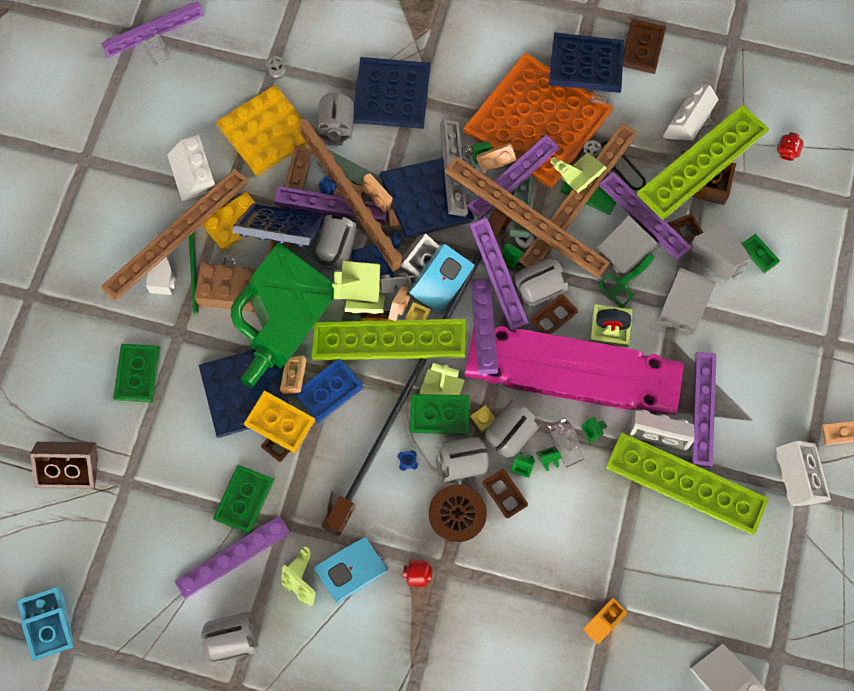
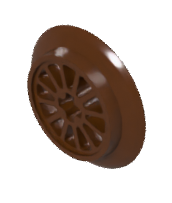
M451 485L441 489L433 497L429 506V521L432 528L440 537L451 542H465L474 538L483 529L487 518L486 505L482 497L475 490L464 485ZM454 498L455 506L450 503V499ZM457 498H462L460 505L457 504ZM464 500H467L469 503L462 507ZM444 503H447L451 509L443 507ZM470 506H473L474 510L465 511ZM456 509H460V513L463 514L459 519H456L455 515L452 514V512H456ZM441 510H444V511L449 512V513H448V514H440V511H441ZM475 514V518H471L466 515ZM450 517L445 522H442L441 518ZM464 519L472 521L473 523L469 526ZM453 521L451 528H448L446 525ZM456 522L458 523V531L453 530ZM460 522L465 525L466 529L461 530Z

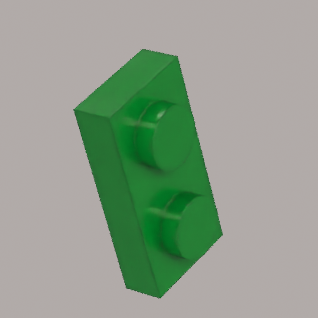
M756 233L742 243L751 260L764 274L779 264L780 260Z

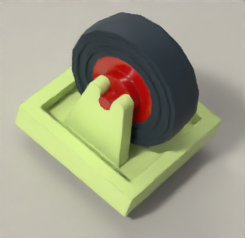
M595 304L590 342L628 347L633 309Z

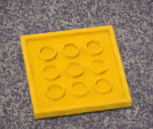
M273 85L216 121L218 128L256 177L292 155L295 146L304 147L307 145L299 133V121L303 119L276 85Z

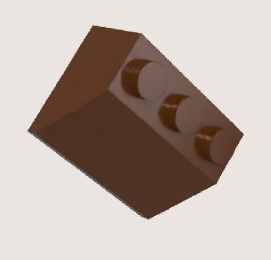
M36 442L30 452L35 488H95L98 463L96 442Z

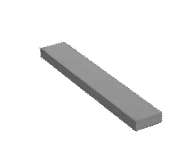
M442 119L440 127L445 172L456 156L462 160L463 158L459 122ZM445 173L448 214L465 217L468 214L466 188L463 184Z

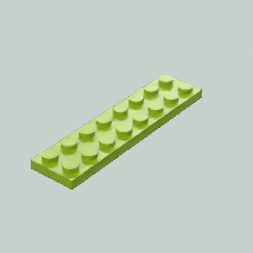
M741 105L637 192V196L664 220L769 131V128L748 108Z
M466 319L316 322L314 325L312 359L465 358Z
M621 432L605 468L752 536L757 531L769 498L623 432Z

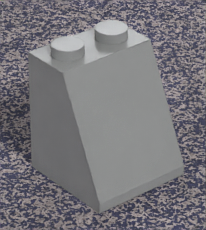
M628 215L597 249L600 251V256L614 264L612 268L619 275L621 273L626 275L637 267L648 254H652L660 244Z
M727 221L694 237L691 243L692 248L687 253L726 281L731 278L735 280L742 276L751 259Z
M680 268L657 321H660L664 326L675 327L684 334L693 335L716 282Z

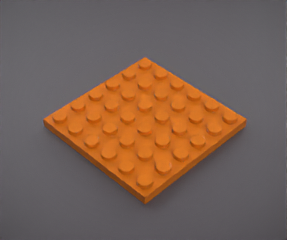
M524 53L465 125L463 132L480 143L489 141L491 149L511 142L517 160L547 135L559 146V150L535 170L532 175L535 179L553 189L562 175L554 168L550 160L556 157L558 160L571 165L583 150L585 143L591 140L611 114L613 107L585 89L549 85L550 68L529 54Z

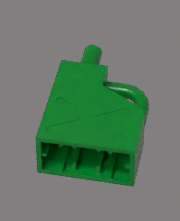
M277 243L231 306L233 325L243 335L252 340L249 346L256 350L254 352L255 358L240 378L249 387H254L267 368L273 367V364L280 369L283 367L334 299L332 282L281 243ZM249 300L262 326L260 332L248 324L242 316V310Z

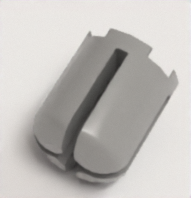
M328 93L319 102L316 134L327 141L328 145H343L344 141L351 140L354 103L347 95L338 93L335 119V94Z
M327 215L323 220L315 242L313 257L325 267L340 269L342 268V261L350 260L360 230L356 229V223L345 217L339 220L331 218L332 215Z
M552 256L518 271L514 278L516 291L521 300L528 306H535L567 291L569 287L568 282H563L561 272L564 271L556 258L552 260Z
M510 400L485 431V439L491 448L499 445L496 452L505 457L516 456L541 425H537L534 422L536 417L524 406L518 408L513 405V400Z
M470 437L437 443L435 445V449L439 448L438 459H435L439 476H444L443 482L481 476L486 473L489 466L488 453H484L487 448L481 438Z
M250 612L211 620L204 624L201 638L204 639L202 641L203 650L209 660L218 663L258 653L255 649L259 647L257 631L250 624L249 619L253 618Z

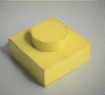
M413 302L405 320H427L430 309Z
M486 405L470 416L471 421L480 433L487 430L496 419Z

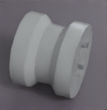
M278 56L268 60L269 75L274 79L283 78L286 74L284 60Z
M594 140L587 141L583 147L582 157L588 152L596 158L602 150L600 143Z
M529 231L528 238L515 236L514 246L526 252L533 243V234Z

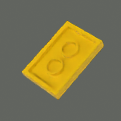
M247 192L219 209L202 224L222 252L244 238L239 236V234L233 233V225L251 204L255 203Z
M264 391L244 422V425L296 454L316 420Z

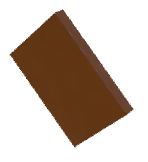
M632 19L623 53V67L655 74L666 26Z

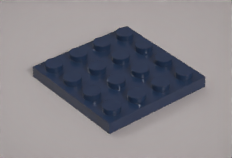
M554 32L549 85L621 93L624 40Z
M360 57L353 123L424 129L431 63Z
M443 158L380 172L379 176L387 193L393 198L391 205L405 239L473 222L474 217L469 209L465 217L448 214Z
M252 203L233 225V233L239 234L241 237H258L260 240L272 239L278 243L291 242L297 246L304 247L310 245L320 230L325 214Z
M256 350L246 351L198 365L217 438L249 430L250 428L246 427L244 422L264 391L289 404L287 394H282L280 391L282 375L280 368L273 364V367L267 368L254 387H249L241 381V376L255 358L254 352Z

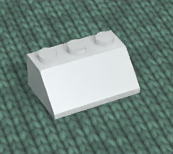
M695 84L663 135L664 139L689 141L695 139L719 100L710 84Z
M199 135L182 139L167 154L182 201L205 195L216 186Z
M636 410L632 417L629 435L641 441L686 452L694 442V424H690L689 421L684 419L673 420L664 414L657 416L650 414L647 410Z
M794 441L776 447V458L782 470L781 478L785 483L786 497L790 505L804 506L831 501L815 443Z

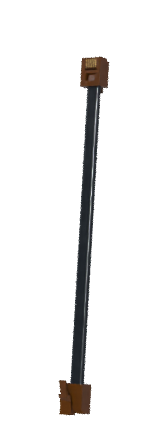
M494 209L488 221L496 241L500 238L503 230L505 231L502 239L504 248L507 236L506 231L510 226L511 218L504 216L503 212ZM480 250L472 262L474 267L454 295L442 319L451 318L482 260ZM420 358L346 497L339 496L333 509H331L333 491H331L327 507L328 513L321 525L323 529L329 532L331 530L339 535L342 534L355 509V505L351 501L428 358Z

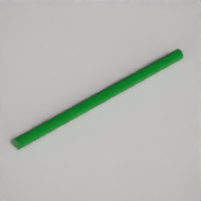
M193 232L189 236L193 314H198V304L195 300L197 278Z

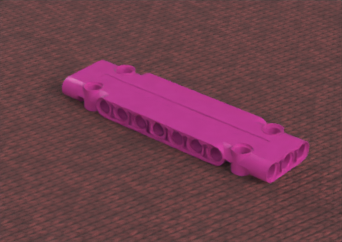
M500 326L494 328L499 375H478L475 327L473 328L465 377L487 380L490 384L504 383L505 387L625 410L639 408L640 410L656 411L670 415H676L684 362L664 359L657 354L644 355L643 352L634 349L523 329L510 331L506 327ZM503 335L506 337V339L498 340L497 336ZM649 363H655L657 368L650 367ZM643 399H650L652 401V405H647L646 403H644Z

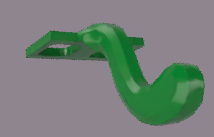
M651 253L648 254L635 269L621 278H616L609 272L598 287L620 308H624L634 296L628 289V283L644 272L653 262L655 256ZM608 277H611L616 282L611 291H608L603 286L604 281ZM621 290L629 294V299L624 304L616 298Z

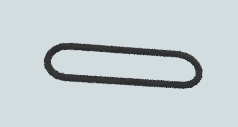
M608 141L601 143V148L603 145L607 144ZM623 154L622 157L625 159V161L642 178V186H632L630 182L622 175V173L615 166L613 167V169L629 185V187H631L634 190H640L645 186L646 180L644 176Z

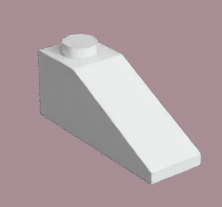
M166 256L148 272L146 287L149 293L172 295L173 288L175 289L177 285V278L174 276Z

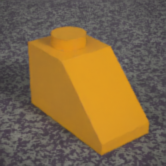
M612 598L583 630L591 639L599 644L628 612Z

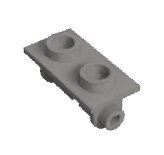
M408 272L398 273L397 277L391 278L390 274L380 275L379 293H394V285L397 286V292H399L402 286L408 287L410 291L414 284L410 278L415 277V275L409 276Z

